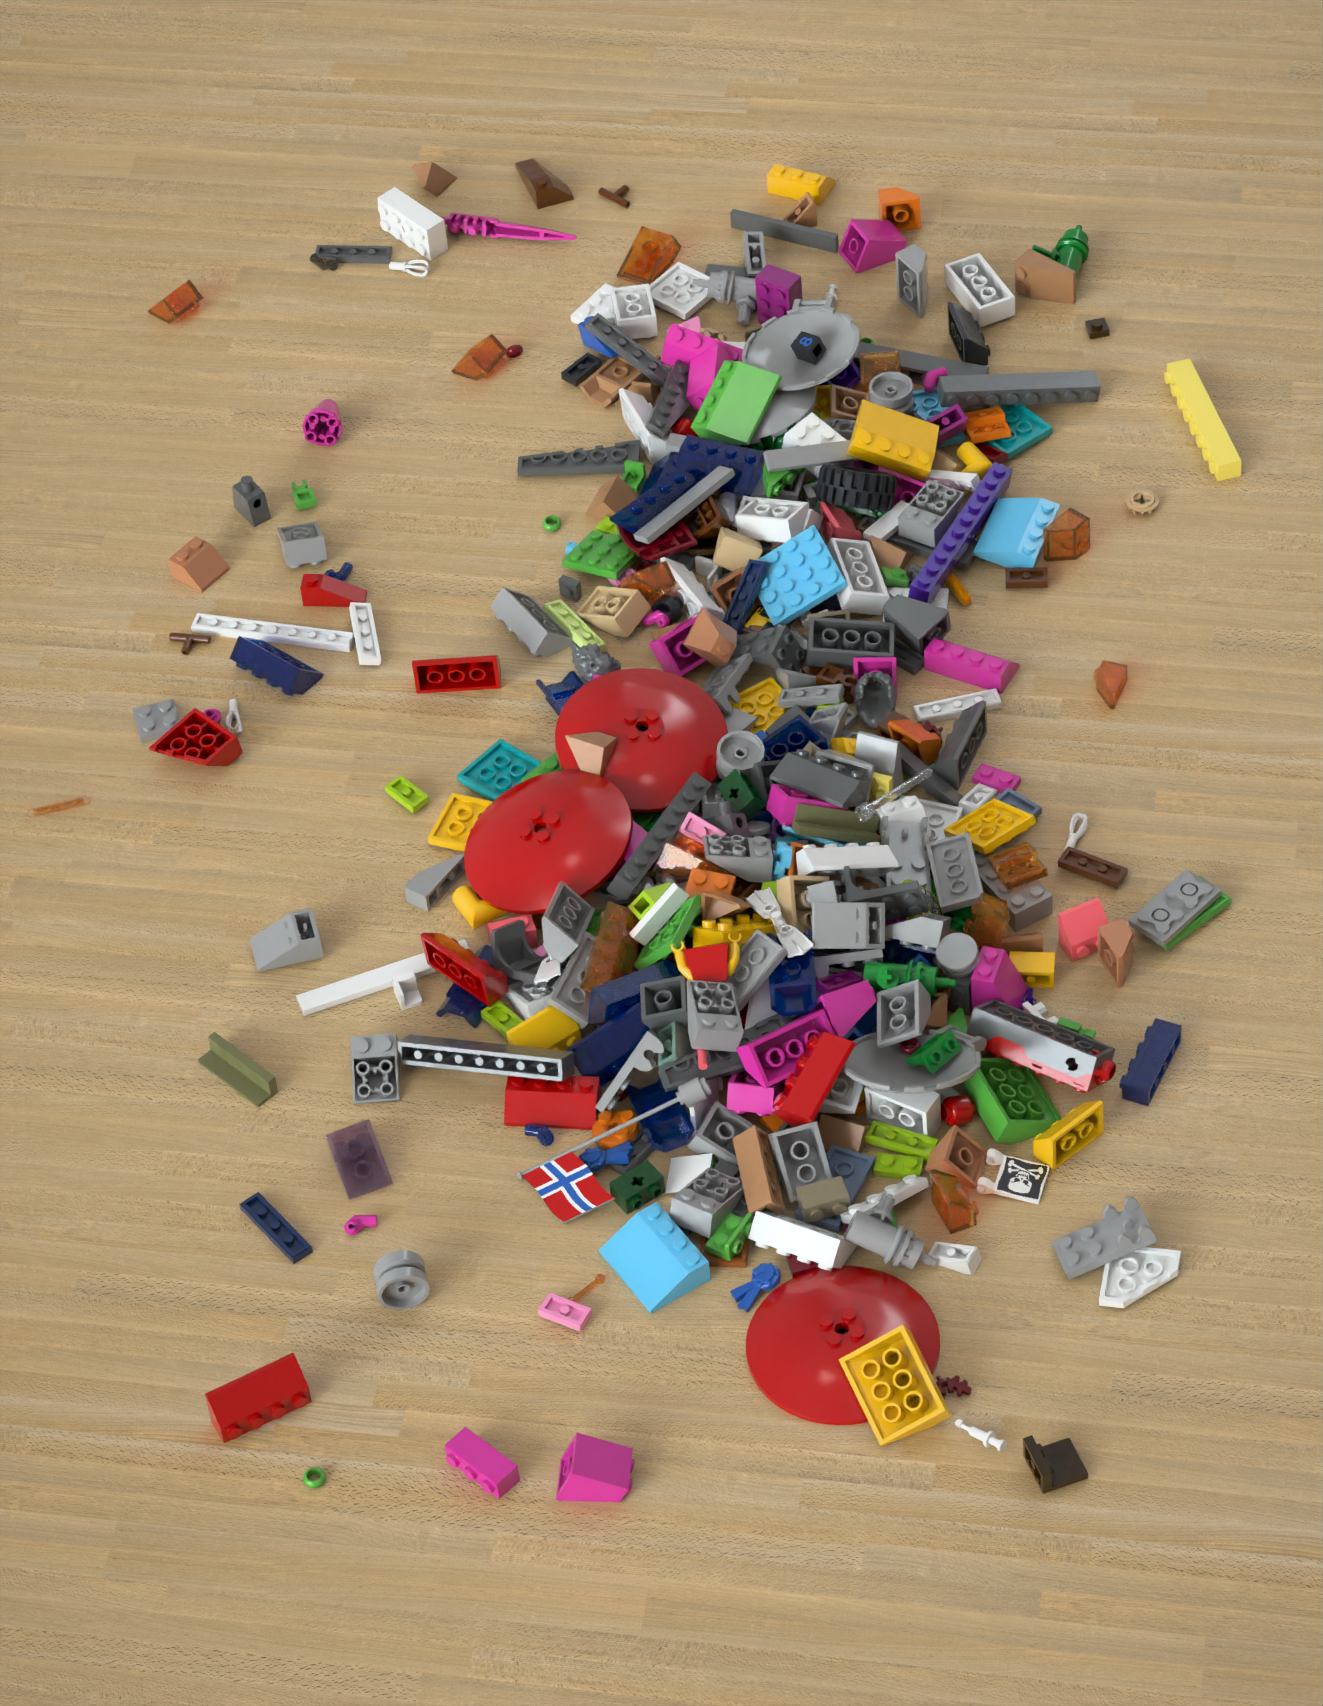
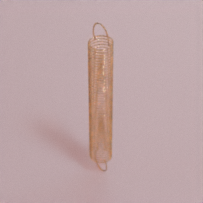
M80 797L68 803L63 801L53 806L47 805L35 810L36 808L30 810H34L35 817L36 814L43 811L46 812L41 815L48 814L60 807L63 808L58 811L65 810L67 807L79 803L74 806L78 807L84 804L83 797Z

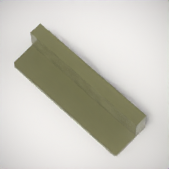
M803 803L797 804L791 828L798 835L865 845L870 842H880L881 845V837L876 833L880 818L877 814Z
M214 1032L208 1036L211 1050L198 1059L199 1064L256 1107H260L278 1093L276 1079L272 1074Z

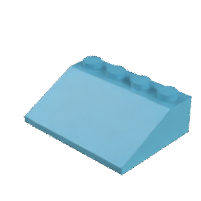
M998 498L972 555L1007 568H1035L1056 522L1060 504L1043 498Z
M657 1202L637 1212L599 1249L602 1257L650 1314L711 1280L707 1259Z

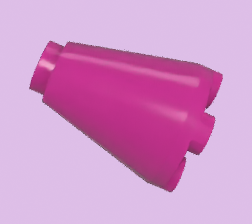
M325 399L305 416L302 426L305 439L308 442L317 445H334L340 438L342 422L335 401Z

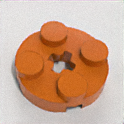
M631 1110L601 1112L598 1115V1120L592 1127L593 1138L635 1118ZM633 1123L596 1142L603 1149H611L629 1139L632 1142L639 1133L638 1123Z

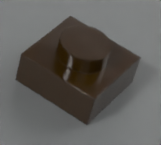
M1105 318L1085 321V328L1090 339L1110 336V330Z

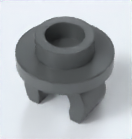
M915 564L907 568L906 574L910 584L921 570V566Z

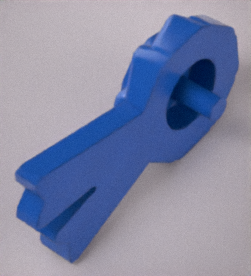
M627 1141L606 1151L598 1147L586 1149L585 1152L579 1155V1159L588 1166L591 1172L599 1171L606 1164H629L630 1152H633L634 1149L631 1142Z
M761 1263L753 1269L752 1281L730 1291L736 1303L739 1302V1309H744L748 1313L762 1291L771 1290L780 1283L781 1272L773 1263Z

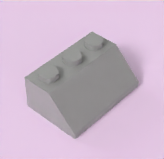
M913 244L895 253L897 299L921 319L924 317L928 301L927 254L923 249Z

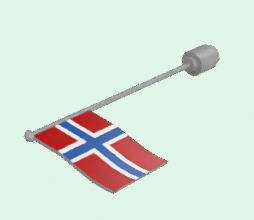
M696 1077L678 1086L679 1091L676 1092V1098L524 1172L519 1171L517 1177L520 1180L525 1179L534 1187L551 1212L564 1223L615 1200V1197L602 1188L588 1166L574 1152L677 1102L690 1107L707 1099L708 1095L712 1094L709 1083L705 1077L700 1079Z

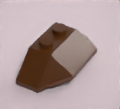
M714 494L710 495L685 515L682 520L697 541L717 536L721 527L728 529L732 523L725 508Z

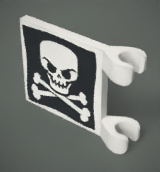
M989 1149L986 1163L991 1166H1001L995 1183L985 1177L978 1179L977 1192L980 1194L993 1193L1039 1205L1050 1166L1007 1156L996 1149Z

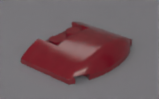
M664 497L618 513V519H620L619 523H617L618 531L623 542L633 553L646 560L654 561L698 545L697 540L681 519L650 544L635 539L633 534L670 506Z

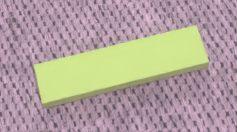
M561 599L544 604L543 611L578 646L582 647L583 645L587 646L588 643L592 645L596 643L600 647V652L606 651L607 644Z

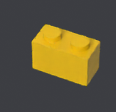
M1010 951L1009 957L1027 987L1054 988L1055 952Z

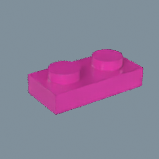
M982 763L972 776V783L976 785L980 783L997 789L999 793H1002L1007 788L1015 791L1021 783V777Z

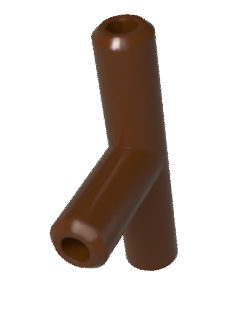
M623 185L614 193L603 187L598 190V193L625 208L630 206V201L622 198L629 191L627 185Z
M170 633L169 635L171 641L184 642L181 650L184 655L189 654L193 643L209 644L211 642L209 635Z

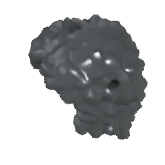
M574 641L570 644L572 649L571 655L573 656L572 662L587 683L592 680L593 674L604 675L621 670L620 662L617 659L614 660V657H611L608 652L602 654L598 644L592 645L588 643L587 646L583 645L582 647L578 646Z
M881 671L865 673L855 686L854 705L857 707V716L869 728L877 729V724L895 710L896 690L893 680L889 674H884Z

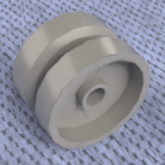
M890 371L881 373L870 381L869 402L903 414L913 411V383L907 375Z
M742 730L729 732L724 735L717 745L716 769L718 776L723 780L735 768L749 776L754 763L764 762L765 748L761 739L749 731Z
M399 1250L390 1252L375 1262L373 1274L378 1299L384 1307L393 1310L409 1309L421 1304L428 1297L430 1292L424 1260L419 1254L412 1251Z

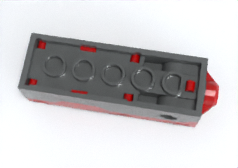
M996 999L982 1003L973 1009L967 1034L974 1037H984L987 1040L984 1050L992 1052V1055L997 1058H1007L1016 1066H1026L1033 1069L1035 1074L1050 1076L1055 1082L1074 1086L1076 1091L1083 1093L1106 1083L1115 1074L1116 1065L1112 1061L1115 1053V1048Z

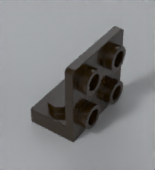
M1032 1435L1023 1438V1456L1043 1494L1088 1478V1472L1070 1438L1043 1447L1040 1443L1037 1444Z

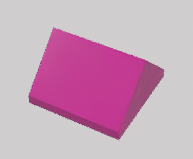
M896 657L853 658L856 681L864 676L865 673L881 671L884 674H889L895 685L897 700L898 677ZM854 685V700H855V690H856L855 686H856V685Z

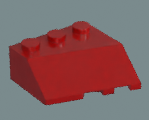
M196 708L149 747L150 751L204 766H229L243 753L237 736Z

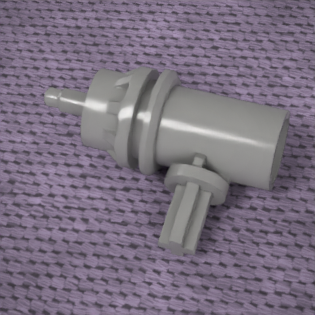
M723 270L719 273L711 272L709 280L693 279V285L708 288L707 297L715 298L719 303L727 300L726 305H729L731 301L736 302V308L739 310L737 323L741 324L740 326L749 325L750 312L754 311L755 305H757L754 278L735 276L734 271L729 275L728 271Z
M882 1194L877 1209L872 1210L870 1215L856 1210L846 1230L845 1240L883 1256L885 1264H888L891 1260V1265L895 1267L905 1266L912 1270L917 1261L933 1267L937 1265V1259L922 1252L925 1244L924 1240L917 1238L910 1229L904 1232L903 1225L897 1228L891 1226L893 1217L890 1213L896 1200L892 1198L893 1195Z

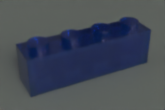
M1155 1018L1152 1026L1147 1027L1143 1043L1140 1042L1138 1044L1135 1059L1132 1058L1129 1062L1127 1075L1121 1077L1119 1088L1122 1089V1099L1149 1106L1181 1043V1025Z

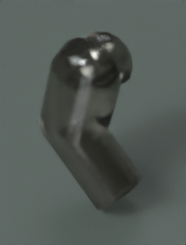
M316 253L310 257V261L322 270L330 269L334 271L338 268V262L335 258H321Z

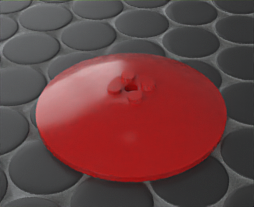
M623 669L591 680L569 698L556 724L555 749L563 771H581L565 735L600 732L616 737L618 740L601 777L613 783L621 791L631 812H661L666 810L694 771L711 784L718 778L716 769L717 745L721 738L728 734V729L724 716L717 704L703 689L679 675L657 669ZM639 726H645L648 728V730L639 731L637 728Z
M565 770L549 772L527 779L496 798L474 824L467 839L464 852L466 876L476 894L483 901L509 913H545L560 881H563L583 899L610 878L627 853L633 831L630 807L624 795L613 783L593 773ZM546 827L545 830H541L538 832L539 829Z
M842 1266V1268H832V1271L820 1268L788 1280L771 1292L760 1304L750 1321L747 1331V1363L750 1373L762 1393L771 1402L789 1414L807 1421L827 1425L866 1423L869 1421L839 1359L904 1325L911 1331L933 1376L940 1354L938 1323L924 1298L914 1288L895 1276L860 1266ZM839 1329L848 1330L845 1334L836 1333Z

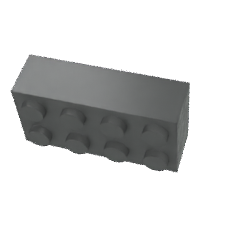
M810 617L806 666L824 667L827 663L842 669H854L853 658L894 657L895 623Z

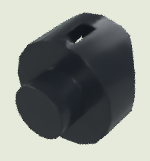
M664 595L651 605L652 611L661 610L669 616L670 623L668 626L682 617L681 609L683 608V603L677 596Z

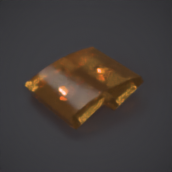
M1028 842L987 856L991 868L1007 890L1048 876L1047 867L1038 859L1037 851Z

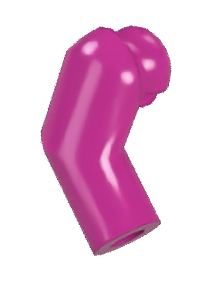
M354 1215L345 1224L346 1233L355 1235L364 1227H377V1215Z

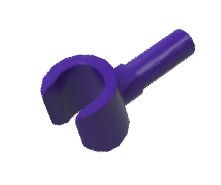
M1028 988L1027 996L1023 997L1022 1004L1027 1001L1032 1006L1036 1004V999L1032 997V988Z

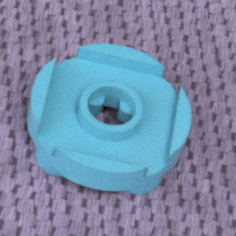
M778 841L776 850H772L773 870L771 881L786 877L784 873L787 869H790L792 859V846H790V842Z

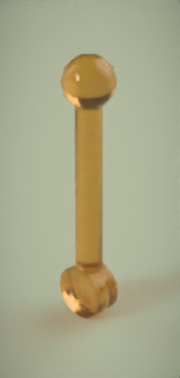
M597 1274L592 1283L575 1296L567 1299L576 1302L577 1299L595 1285L603 1284L605 1282L604 1275Z

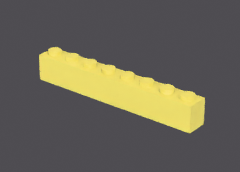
M1186 359L1167 363V372L1164 373L1165 382L1170 384L1171 394L1173 397H1176L1178 408L1182 409L1184 420L1189 423L1190 432L1192 435H1195L1198 448L1202 449L1204 460L1209 463L1210 473L1215 475L1217 481L1240 477L1241 459L1191 360Z

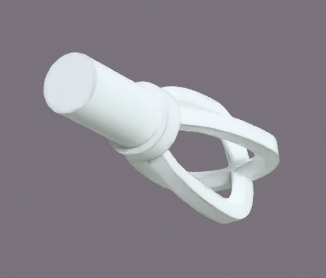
M412 260L403 263L390 262L389 264L391 270H402L418 277L426 276L430 270L429 264L425 260ZM424 263L426 267L413 266L411 264ZM409 269L422 270V271H425V272L422 273V274H421V273H415V272H413V271H411V270H409Z
M231 699L226 716V726L228 727L227 730L231 733L239 734L242 731V724L238 711V702L235 699ZM236 718L237 724L234 728H232V719Z
M1073 814L1069 828L1070 833L1064 851L1068 846L1074 848L1076 842L1085 833L1088 827V816L1086 814ZM1082 819L1083 822L1080 828L1074 833L1076 823Z

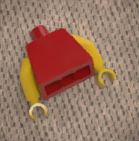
M729 933L728 942L686 949L683 941H680L682 946L678 950L675 949L673 944L671 945L678 970L687 980L722 982L727 981L728 977L732 976L740 960L742 936L739 933V938L732 940L731 933Z

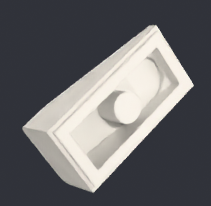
M978 783L959 801L958 807L963 808L962 817L992 800L998 793V790Z
M935 1241L928 1254L938 1260L937 1265L968 1275H974L982 1260L980 1252L975 1246Z

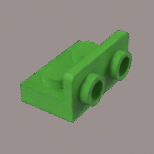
M729 1212L705 1244V1251L731 1261L735 1254L740 1253L743 1243L749 1237L753 1223V1214L747 1213L742 1218Z

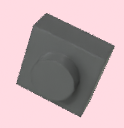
M562 575L558 579L560 595L578 602L582 597L580 581Z

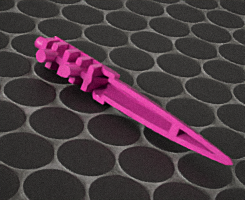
M450 213L449 217H441L444 219L445 225L448 226V231L452 233H459L461 231H464V234L470 235L482 233V236L486 237L488 235L491 238L497 239L499 237L530 240H575L577 238L575 235L555 230L499 221L495 217L462 213Z

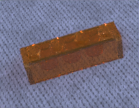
M610 901L607 902L598 922L580 984V989L620 1003L624 1001L640 945L629 934L640 921L630 908Z

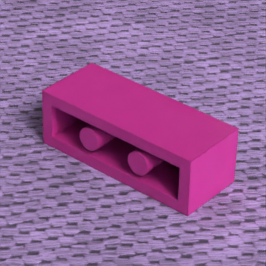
M464 1427L445 1444L447 1462L452 1467H458L462 1470L469 1480H475L488 1494L492 1493L500 1499L520 1481L518 1466L467 1427Z

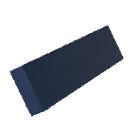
M749 559L723 622L735 629L738 635L743 630L770 567L767 562Z
M259 1192L239 1204L240 1209L293 1264L313 1252L312 1246Z

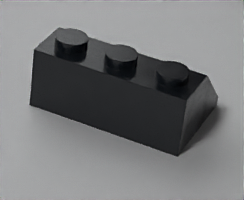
M948 302L949 335L960 360L977 365H988V357L991 355L989 345H985L983 332H979L978 321L974 320L972 314L953 302Z

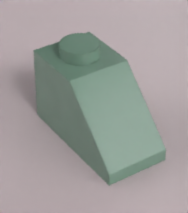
M674 1021L658 1030V1039L663 1043L665 1049L664 1053H658V1067H662L694 1052V1049L691 1047L688 1030L678 1022Z

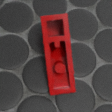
M303 574L300 586L303 606L349 607L350 602H366L367 590L325 574Z

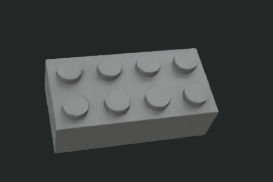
M1004 844L995 848L989 854L979 853L975 855L982 887L990 894L987 903L1001 914V918L1015 933L1053 914L1052 894Z

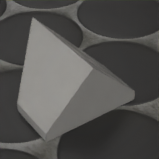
M781 668L776 669L777 683L782 689L818 686L816 676Z
M846 702L815 710L806 725L825 750L832 749L831 738H838L845 726L848 710Z

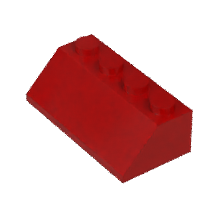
M498 655L412 661L417 694L501 688V667Z
M423 932L420 935L427 964L488 1007H491L509 991L507 977L502 971L495 970L486 960H481L470 949L462 947L456 939L449 938L443 933Z
M827 1032L812 1035L806 1043L807 1050L795 1063L797 1067L794 1073L787 1077L784 1083L786 1085L784 1091L775 1098L773 1103L775 1107L772 1113L792 1127L813 1122L856 1043Z
M508 1076L505 1088L504 1126L592 1130L599 1115V1110L595 1106L602 1097L600 1077L571 1076L562 1082Z
M294 1353L205 1393L212 1424L224 1443L237 1439L253 1429H258L262 1425L281 1418L285 1414L312 1402L308 1384Z

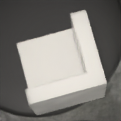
M413 970L392 976L394 993L402 1010L423 1004Z

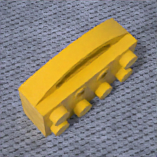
M757 912L753 913V919H750L749 915H736V921H733L731 917H721L718 924H716V920H702V926L693 927V948L728 942L729 933H731L732 940H737L740 933L742 936L741 949L757 929L779 945L781 943L775 932L772 920L762 918Z

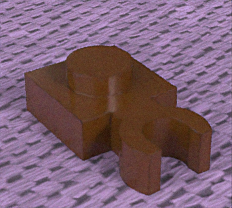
M827 663L816 676V683L821 685L843 684L844 691L846 692L851 691V684H857L856 676L851 674L845 675L844 669Z

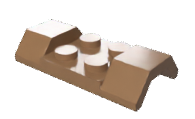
M618 355L609 359L580 385V388L589 401L605 408L619 396L618 389L628 390L632 381L639 382L645 375ZM657 355L655 358L660 360L661 356Z

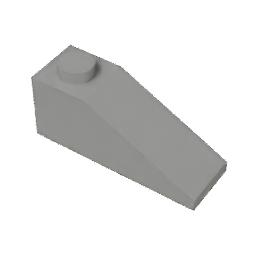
M743 232L742 254L747 276H756L766 266L763 232Z
M459 854L417 873L404 887L407 903L429 912L465 873L464 855Z

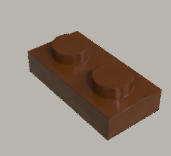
M1047 567L1005 568L1006 589L1048 588Z

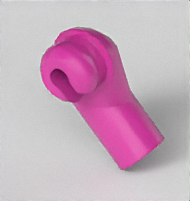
M945 367L926 373L923 380L925 392H933L939 376H947Z
M657 610L642 619L646 627L657 623L660 628L667 627L670 623L669 616L661 610Z

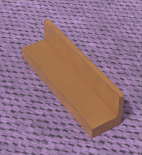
M754 1125L733 1137L748 1213L755 1214L756 1211L767 1207L778 1215L785 1211L770 1141L768 1134Z

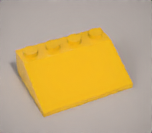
M862 400L847 455L924 481L930 473L935 456L939 426Z
M904 1325L839 1359L881 1447L929 1429L952 1416L911 1331Z

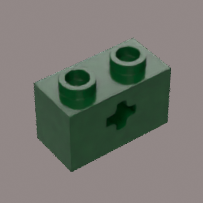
M736 768L717 785L721 792L720 797L722 800L731 801L732 813H744L747 822L766 806L765 801L749 776Z
M648 1160L609 1183L611 1196L615 1197L614 1201L627 1215L634 1210L640 1209L644 1204L654 1198H658L665 1192L664 1176Z

